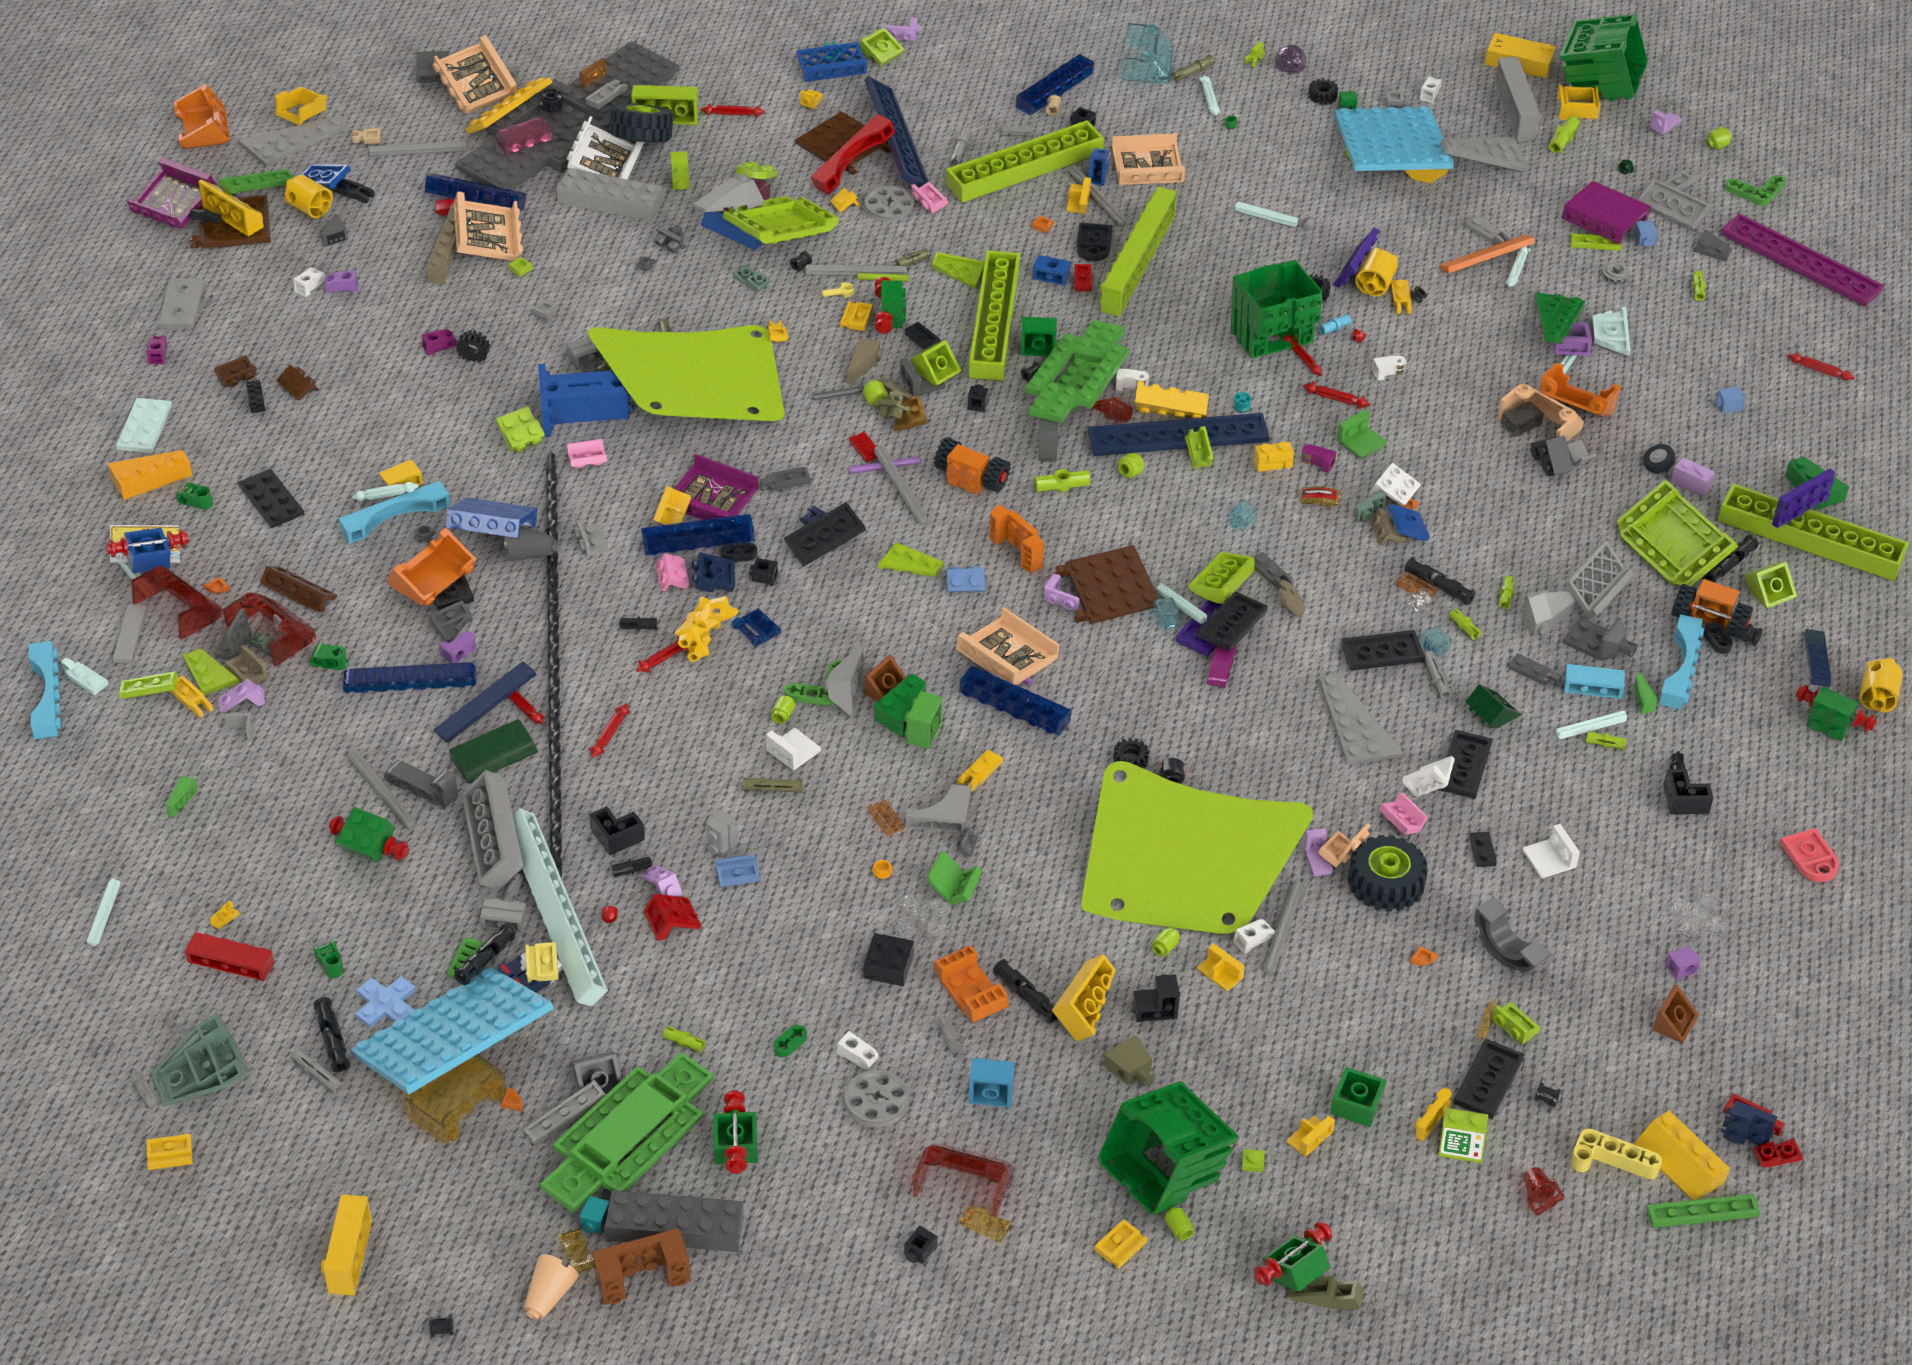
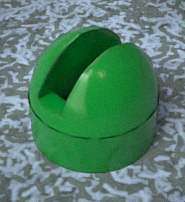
M1228 116L1224 119L1226 128L1235 129L1237 127L1238 121L1236 116Z

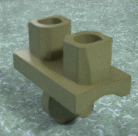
M898 390L890 392L889 400H877L876 404L881 406L878 415L890 419L892 417L901 420L903 412H909L910 410L909 406L901 405L903 395Z

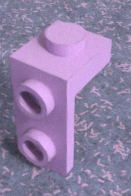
M911 17L910 27L885 25L886 30L895 39L916 41V35L920 34V24H918V18Z
M1655 110L1652 113L1650 128L1663 135L1681 123L1682 118L1671 112L1664 114L1659 110Z
M1054 573L1045 582L1044 600L1051 604L1061 605L1067 610H1079V598L1059 591L1061 576Z
M246 679L218 698L220 712H227L246 698L255 705L262 706L265 704V692L260 685H256L251 680Z
M1325 828L1307 830L1305 833L1304 849L1313 876L1333 873L1331 863L1318 854V851L1327 840Z
M652 866L647 869V872L642 874L643 879L656 884L659 894L683 895L675 873L660 866Z

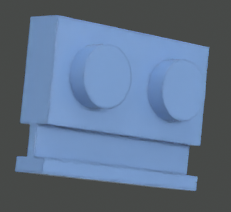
M755 854L715 860L720 887L760 881Z

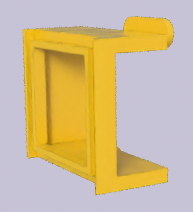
M1559 84L1556 98L1560 100L1561 104L1560 119L1566 120L1571 116L1598 119L1600 102L1597 86L1595 88L1563 87ZM1568 100L1592 101V103L1568 102Z
M302 86L290 92L283 91L274 96L276 99L275 115L301 126L303 121L322 111H326V99H328V96L320 95ZM299 104L304 105L299 108L298 115L287 111Z

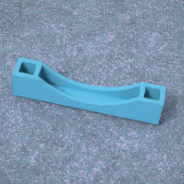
M437 481L416 489L412 493H405L339 518L340 531L349 544L366 538L378 524L393 516L413 511L435 512L451 506L449 493L443 484Z
M1680 614L1674 639L1682 651L1684 663L1676 673L1665 679L1659 705L1682 710L1683 703H1688L1690 693L1686 692V690L1690 691L1693 681L1689 677L1693 678L1696 668L1692 664H1696L1699 653H1695V651L1700 650L1701 640H1698V638L1702 639L1704 627H1701L1703 619Z
M52 641L28 644L31 668L45 682L43 697L38 706L31 712L34 739L58 736V729H62L61 719L57 717V715H61L60 704L57 703V701H60L59 689H56V687H60L58 675L56 676V673H59L58 662H55V660L59 659L58 650L53 648Z

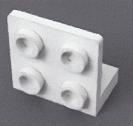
M1392 463L1367 496L1370 497L1383 491L1404 507L1421 484Z
M793 728L784 736L777 735L773 731L766 734L767 751L793 771L821 752L819 745L796 728Z
M1450 756L1423 766L1419 771L1403 776L1402 782L1417 797L1437 789H1442L1448 785L1454 758Z
M1561 824L1553 826L1550 839L1523 847L1522 850L1540 878L1576 868L1580 851Z

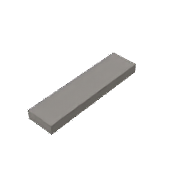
M127 604L113 656L114 663L133 664L147 612L146 605Z
M593 1080L525 1127L523 1131L531 1142L537 1146L588 1112L606 1094L596 1081Z

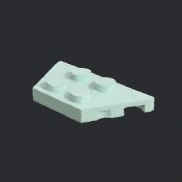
M1622 307L1619 312L1615 313L1611 310L1604 314L1593 315L1592 330L1594 344L1630 356L1626 307Z

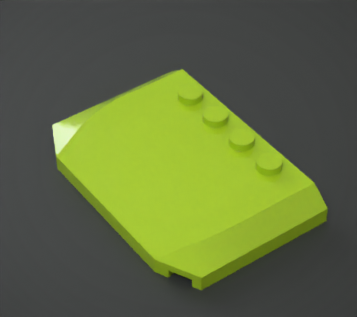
M790 196L764 200V205L753 208H746V205L739 206L738 209L733 210L729 208L728 212H723L725 220L736 225L742 231L764 244H776L779 241H790L794 238H804V236L809 235L816 236L819 233L829 232L838 224L839 217L804 197H798V200H794Z
M1666 479L1617 520L1622 539L1667 582L1677 586L1682 584L1692 586L1738 547L1737 543L1725 532H1721L1682 497L1678 490Z

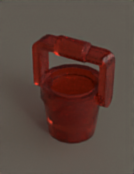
M1115 396L1110 399L1098 400L1093 406V409L1103 412L1105 417L1111 420L1128 422L1133 414V407Z
M1534 1167L1524 1173L1523 1181L1528 1194L1525 1199L1536 1215H1541L1564 1199V1194L1554 1178L1550 1180L1541 1168ZM1533 1203H1542V1204H1541L1539 1207L1535 1208V1206H1534Z

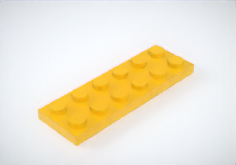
M540 77L535 81H529L525 84L526 87L517 89L513 96L509 95L503 99L504 102L492 106L491 111L487 110L481 114L479 119L475 118L470 121V125L465 128L467 133L470 134L487 128L550 85L552 80L550 77L544 79Z

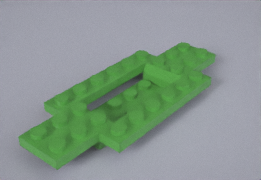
M1093 320L1081 337L1064 334L1025 387V393L1038 396L1029 408V415L1062 423L1069 412L1076 410L1078 406L1092 408L1129 355V348L1117 345L1125 334V327ZM1074 353V359L1056 383L1053 382Z
M683 1052L678 1054L658 1074L654 1072L650 1075L637 1066L553 1144V1150L566 1160L540 1184V1189L572 1213L578 1210L587 1201L588 1197L592 1196L602 1186L611 1193L612 1190L627 1191L703 1118L704 1113L690 1102L714 1080V1074ZM668 1114H673L617 1167L618 1162Z

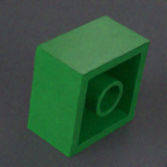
M1022 317L1021 356H1049L1056 346L1057 318Z
M1345 1067L1332 1099L1330 1114L1371 1127L1384 1096L1386 1080Z

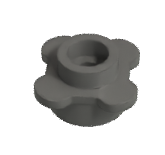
M642 256L640 261L636 263V266L643 271H649L653 268L656 260Z
M422 525L417 528V535L414 538L416 541L431 542L435 530L431 529L428 525Z

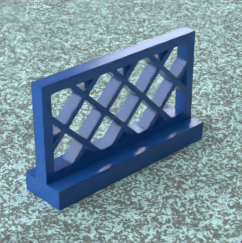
M858 42L796 50L804 82L867 73V61L863 57ZM850 48H856V50H855L854 52H852V51H850V50H848V49H850ZM840 50L841 52L836 54L833 51ZM818 53H824L825 55L822 57ZM844 54H847V55H850V57H849V58H845V57H843V55H844ZM801 55H809V58H804ZM828 56L835 57L833 61L827 59ZM813 58H816V59H818L819 61L816 63V62H813V61H811V60H812Z

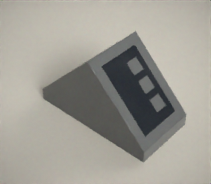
M338 214L333 215L321 233L322 246L324 247L348 240L347 229Z

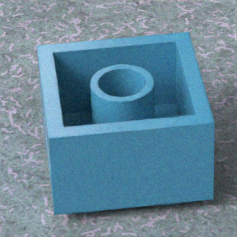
M972 1058L969 1079V1103L1011 1107L1015 1062Z

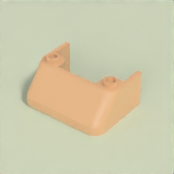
M1527 384L1516 386L1501 399L1498 420L1500 421L1518 405L1523 404L1561 425L1557 430L1556 436L1565 435L1566 442L1583 428L1584 421L1574 410Z

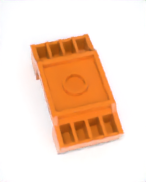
M1000 504L990 511L989 538L997 545L1008 539L1011 545H1015L1020 550L1021 567L1029 573L1043 569L1045 543L1038 536V531L1015 511H1010Z
M969 945L941 959L935 960L933 970L963 1014L972 1023H975L993 1013L1008 1008L1009 1004L1008 995L1002 985L997 984L994 986L977 964L978 953Z

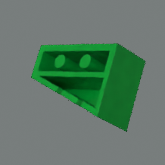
M1801 457L1789 461L1785 476L1796 488L1825 470L1806 457ZM1834 477L1829 499L1816 505L1813 510L1844 502L1849 486Z
M911 673L874 704V720L904 738L907 722H905L906 713L911 711L913 699L918 697L920 691L926 692V681Z

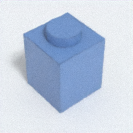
M1653 221L1636 222L1634 235L1638 246L1648 247L1655 245L1657 231Z
M1739 387L1719 389L1718 396L1715 398L1716 407H1719L1722 413L1742 411L1745 397Z

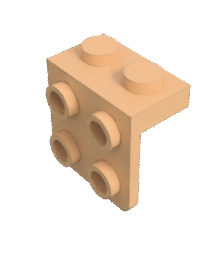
M1367 824L1352 841L1340 831H1337L1320 848L1318 854L1336 868L1341 862L1346 864L1351 858L1353 851L1369 836L1368 829L1371 825Z

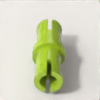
M1695 271L1692 275V289L1695 293V299L1702 301L1706 296V283L1703 280V272Z
M1505 576L1503 578V586L1499 592V607L1503 603L1502 608L1504 609L1510 608L1511 598L1515 592L1513 588L1515 578H1512V576Z
M1458 608L1454 609L1457 613L1451 610L1449 617L1459 626L1458 628L1461 631L1464 630L1473 640L1480 636L1481 630L1472 623L1469 617L1464 616Z
M1588 731L1586 743L1602 745L1603 748L1613 747L1625 750L1627 738L1611 736L1610 733L1601 734Z
M669 1025L663 1031L664 1039L676 1042L682 1048L685 1046L701 1053V1048L704 1049L706 1046L705 1040L690 1035L688 1031L683 1032Z

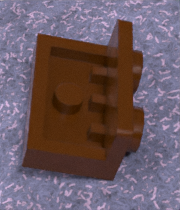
M247 355L214 368V372L224 388L227 386L234 387L239 381L244 379L246 381L251 380L255 377L257 371L256 366H252Z
M289 365L276 380L298 400H301L311 388L315 391L319 390L314 385L316 383L315 380L309 375L305 377L306 372L300 367L295 369L292 365Z

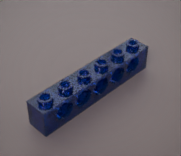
M1081 54L1072 58L1016 96V108L1031 116L1048 104L1047 99L1049 96H1061L1091 76L1094 72V61Z
M435 173L426 175L424 191L450 198H456L457 192L464 193L465 201L512 208L514 201H517V208L520 211L525 209L527 193Z
M751 514L641 528L645 555H657L667 552L675 553L676 551L683 550L691 551L729 543L755 541Z
M970 666L960 679L959 692L964 696L975 698L982 704H988L1000 712L1004 711L1011 714L1014 718L1022 719L1031 726L1040 727L1049 734L1060 736L1071 722V709L974 666Z

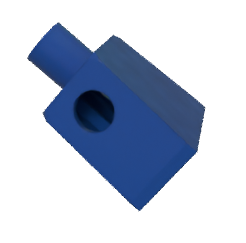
M1094 148L1090 156L1088 178H1091L1092 184L1104 186L1109 171L1110 150ZM1101 170L1100 175H1097L1096 171Z

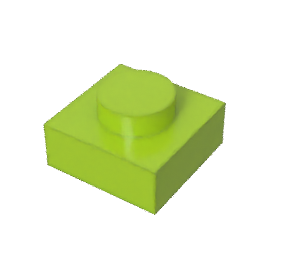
M519 257L508 264L509 270L519 277L533 270L532 264L523 257Z
M1243 1149L1242 1170L1263 1172L1265 1151Z

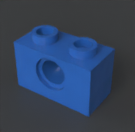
M1038 255L1033 266L1032 279L1065 286L1071 273V261Z

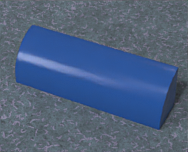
M724 210L704 213L701 226L753 250H756L763 244L736 225L723 218Z

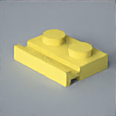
M556 942L535 944V946L525 945L528 982H531V980H537L538 982L559 980Z

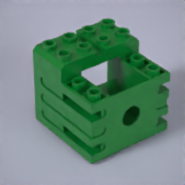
M1636 14L1574 20L1560 54L1561 61H1565L1563 70L1566 73L1567 83L1570 82L1569 87L1595 88L1597 86L1598 91L1601 90L1602 98L1609 99L1610 101L1623 97L1629 100L1636 95L1641 82L1640 79L1643 77L1648 64Z
M1296 260L1266 265L1246 273L1234 275L1230 331L1233 335H1237L1236 340L1239 344H1242V348L1245 351H1249L1251 359L1292 348L1290 341H1283L1285 335H1291L1293 340L1297 341L1301 346L1313 343L1315 323H1319L1321 320L1322 290ZM1277 334L1280 336L1278 341H1268V336Z
M1178 1081L1122 1102L1100 1150L1098 1161L1120 1185L1129 1188L1128 1192L1150 1214L1157 1215L1159 1212L1184 1203L1190 1192L1217 1182L1221 1176L1218 1171L1225 1168L1226 1160L1233 1151V1148L1229 1145L1236 1143L1239 1136L1182 1081ZM1163 1144L1164 1153L1176 1164L1170 1178L1144 1154L1146 1150Z

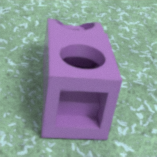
M355 270L326 275L325 290L327 292L345 290L358 292V279Z
M466 631L462 632L457 639L450 643L442 642L439 644L440 655L454 665L476 649L475 635L472 632Z

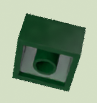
M1481 684L1475 688L1465 701L1470 706L1469 710L1476 716L1480 715L1483 718L1481 721L1488 727L1494 726L1499 728L1522 715L1497 691Z

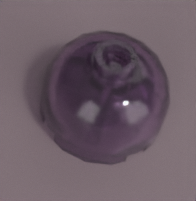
M1284 46L1276 54L1275 66L1281 72L1297 74L1306 67V55L1298 46Z

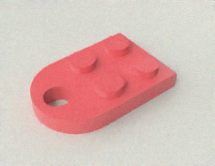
M1816 828L1781 838L1780 845L1804 877L1816 882H1826L1836 876L1839 860ZM1823 869L1826 870L1828 873H1822L1819 870Z

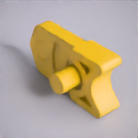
M228 901L210 918L211 926L220 929L241 913L233 909V902Z

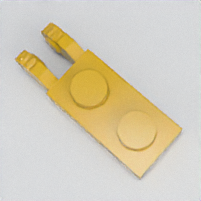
M1392 280L1390 286L1396 314L1401 313V306H1406L1407 314H1411L1412 306L1408 280Z
M183 675L178 678L176 689L169 691L189 710H192L198 718L204 716L202 710L198 707L199 704H202L209 712L213 710L211 702Z
M987 749L958 778L956 784L964 785L970 779L971 782L967 786H971L972 792L1003 763V757Z
M1441 1088L1436 1094V1101L1430 1104L1426 1109L1425 1115L1416 1121L1417 1139L1424 1141L1444 1116L1445 1108L1450 1107L1452 1091L1449 1088Z

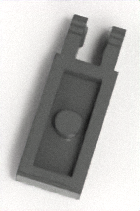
M1264 552L1253 556L1255 570L1278 590L1280 588L1283 589L1279 583L1281 579L1289 582L1292 586L1295 584L1292 576L1283 571Z

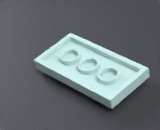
M136 398L116 444L117 450L152 453L172 407V402Z

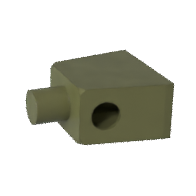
M1136 1035L1104 1053L1103 1066L1127 1085L1137 1079L1143 1086H1147L1152 1082L1153 1077L1149 1074L1152 1069V1058Z

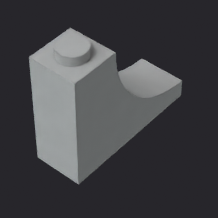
M951 784L948 794L937 804L924 809L907 810L906 828L963 833L967 825L971 786Z

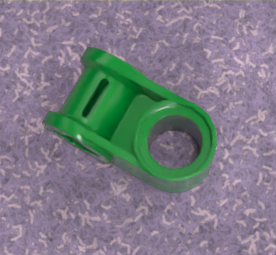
M187 482L184 485V489L176 495L177 501L187 506L205 510L213 505L209 487L192 482Z
M323 643L315 646L309 659L313 667L320 666L321 668L343 670L349 665L348 659L345 658L346 650L344 647Z
M332 939L329 943L320 947L314 946L315 957L318 963L321 964L325 974L329 978L334 979L342 976L344 973L342 958L334 940Z

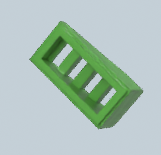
M1637 673L1634 689L1641 714L1654 712L1658 699L1642 674Z
M184 776L179 778L166 803L169 817L173 818L198 791L194 778Z
M466 937L447 972V976L455 978L454 972L456 968L464 966L460 962H465L469 958L465 954L468 956L476 954L483 943Z

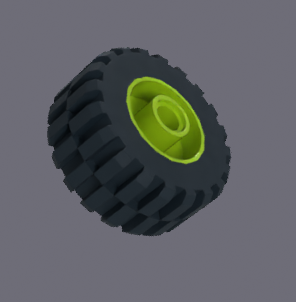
M634 103L617 104L611 109L610 132L614 137L629 141L646 143L667 142L672 137L674 115L671 110L659 106Z
M1379 835L1377 838L1371 837L1366 842L1363 841L1353 851L1348 883L1352 893H1356L1355 897L1359 901L1363 899L1364 905L1368 907L1373 905L1375 906L1374 909L1379 911L1381 908H1384L1386 912H1392L1395 908L1397 911L1404 910V906L1409 908L1414 905V901L1417 902L1424 892L1428 871L1427 861L1423 857L1421 850L1416 849V845L1412 842L1408 843L1404 838L1398 839L1393 835L1389 837H1384V835Z

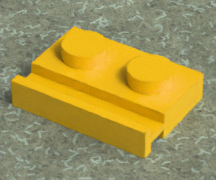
M849 301L841 319L840 328L845 326L848 329L865 331L873 312V304L856 302L855 304Z
M191 1134L147 1139L148 1170L193 1164Z
M1123 1219L1094 1246V1251L1119 1269L1147 1243L1148 1237L1141 1235L1139 1230Z

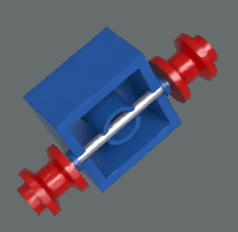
M162 528L125 532L120 542H114L113 539H109L108 543H106V552L112 558L116 556V553H122L124 556H127L133 574L170 569V550L174 549V545H180L182 548H185L186 544L189 543L187 532L184 533L183 529L179 530L178 534H172L171 531H167V537H165Z

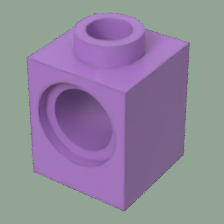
M1688 946L1668 953L1665 966L1674 978L1678 980L1697 973L1701 960L1698 954Z

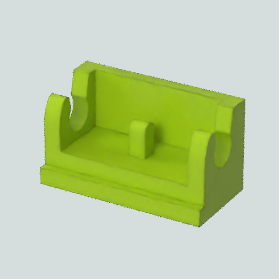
M1200 427L1197 432H1194L1193 429L1189 430L1185 440L1193 469L1211 466L1214 458L1206 427Z

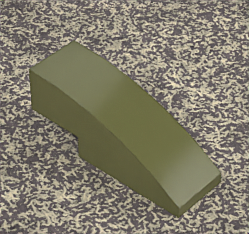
M1334 1276L1319 1277L1299 1292L1290 1289L1289 1299L1332 1309H1361L1364 1290L1358 1280L1336 1281Z

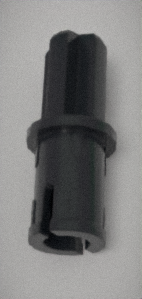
M191 208L190 211L194 213L189 212L191 219H198L204 223L212 222L218 224L222 221L221 214L209 212L207 209Z
M640 616L638 618H621L619 620L620 629H638V631L640 629L657 630V618H640Z
M1676 751V753L1672 754L1670 769H1685L1684 754Z
M645 857L633 861L628 859L629 861L611 865L615 878L630 873L633 875L635 871L652 867V861L650 857Z

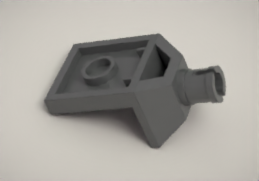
M1580 617L1563 639V644L1598 660L1613 658L1618 652L1632 658L1638 648L1637 643H1633L1625 638L1627 632L1620 617H1617L1609 629Z

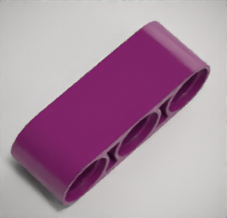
M1237 645L1231 651L1216 646L1207 685L1226 688V682H1228L1230 669H1232L1234 656L1236 655Z

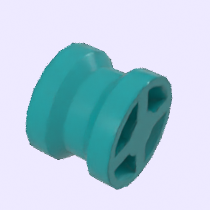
M1247 392L1236 393L1233 404L1234 410L1240 413L1248 412L1251 408V395Z

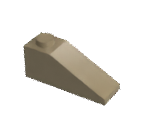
M859 338L847 370V384L853 383L876 365L878 359H881L883 350L880 348V341Z

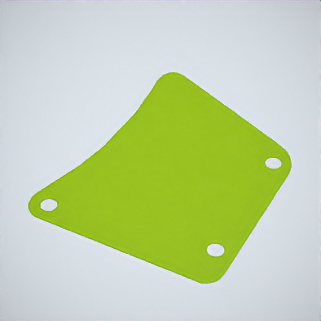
M746 325L700 332H642L594 327L588 330L589 338L640 408L647 412L664 416L778 421L785 416L772 341H770L768 330L762 326ZM759 331L762 333V337H753L751 332ZM652 402H659L662 408L653 409L650 404ZM749 407H756L759 409V413L751 414L747 409Z
M1114 762L1105 769L1081 907L1085 912L1118 921L1218 934L1236 932V929L1248 925L1312 821L1313 810L1307 804L1300 802L1253 800L1202 791L1170 781L1129 762ZM1122 770L1126 773L1127 778L1123 782H1117L1113 778L1114 773ZM1119 898L1123 900L1124 907L1119 911L1113 910L1111 907L1113 899ZM1225 913H1232L1235 916V922L1232 925H1225L1222 922V916Z

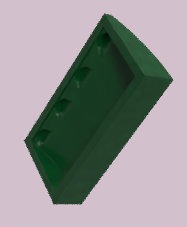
M519 719L449 749L451 761L468 784L475 781L485 770L493 773L538 753L532 738Z

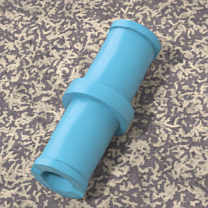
M1348 314L1339 318H1332L1329 322L1318 326L1319 333L1325 335L1332 331H1339L1341 327L1350 325L1352 319Z

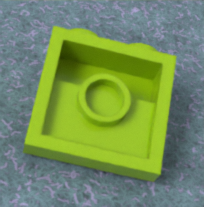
M885 27L875 30L868 37H863L859 45L863 54L868 59L872 57L879 66L903 54L905 50Z
M529 406L495 420L511 452L514 450L520 452L526 449V446L529 444L533 446L538 445L545 436L538 420L534 419Z

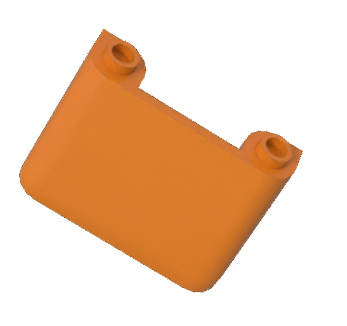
M207 83L174 102V113L183 120L185 134H179L178 142L181 147L191 149L221 145L231 141L226 108Z
M1557 362L1542 376L1540 390L1543 394L1605 418L1612 415L1615 411L1622 386L1613 384L1608 390L1603 388L1600 395L1568 384L1570 376L1565 375L1563 371L1564 365Z
M447 528L439 532V538L432 540L428 547L406 564L399 563L394 567L386 581L391 588L421 606L431 605L438 594L462 575L470 574L475 568L473 565L477 559Z

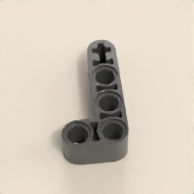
M1040 418L1039 461H1057L1058 422Z
M397 760L384 773L387 782L403 790L407 789L411 791V794L419 798L423 797L427 799V802L435 806L443 807V810L458 796L456 778L447 770H443L437 777H434L408 763Z

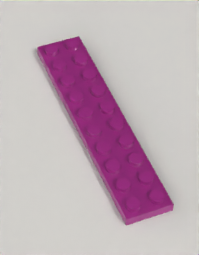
M1740 213L1721 229V235L1865 307L1884 289L1883 284Z

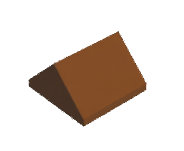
M891 654L864 676V694L877 702L906 678Z
M1677 984L1673 985L1659 1009L1653 1030L1683 1043L1699 1014Z

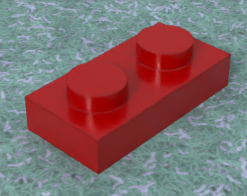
M1075 264V291H1092V264Z
M865 432L849 437V442L866 463L878 459L874 453L877 446Z

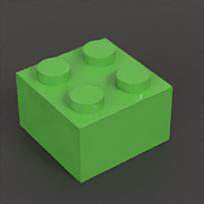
M920 691L918 697L913 699L912 709L907 711L905 716V722H907L905 728L907 743L929 749L942 723L943 697Z

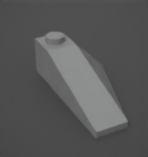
M738 174L735 177L729 178L693 203V207L703 212L723 211L724 207L735 210L739 206L746 205V208L764 205V200L755 181L748 178L745 174Z
M1556 589L1555 592L1542 590L1526 597L1522 622L1533 635L1545 634L1578 609L1580 605L1570 590L1562 591L1561 589ZM1584 594V600L1587 602L1588 595Z
M858 646L830 672L828 679H825V691H828L829 699L848 715H853L856 709L857 699H854L856 692H859V683L862 678L865 662L863 646Z

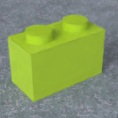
M687 151L670 152L673 190L690 189Z

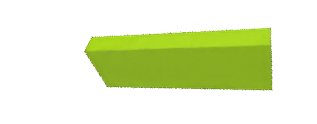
M1571 233L1570 236L1572 248L1622 251V242L1618 244L1600 235Z
M174 671L122 680L119 696L120 698H131L175 690L178 674Z

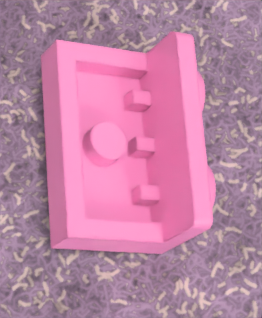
M930 182L920 188L915 184L911 185L913 191L911 194L914 199L919 201L925 210L928 209L932 214L948 204L947 198Z
M602 439L567 444L571 467L582 468L587 464L601 465L603 462H607Z
M664 553L655 566L661 591H666L669 585L687 588L690 583L684 558Z
M1400 793L1395 802L1384 803L1379 808L1384 817L1397 827V830L1404 835L1421 831L1428 818L1404 793Z

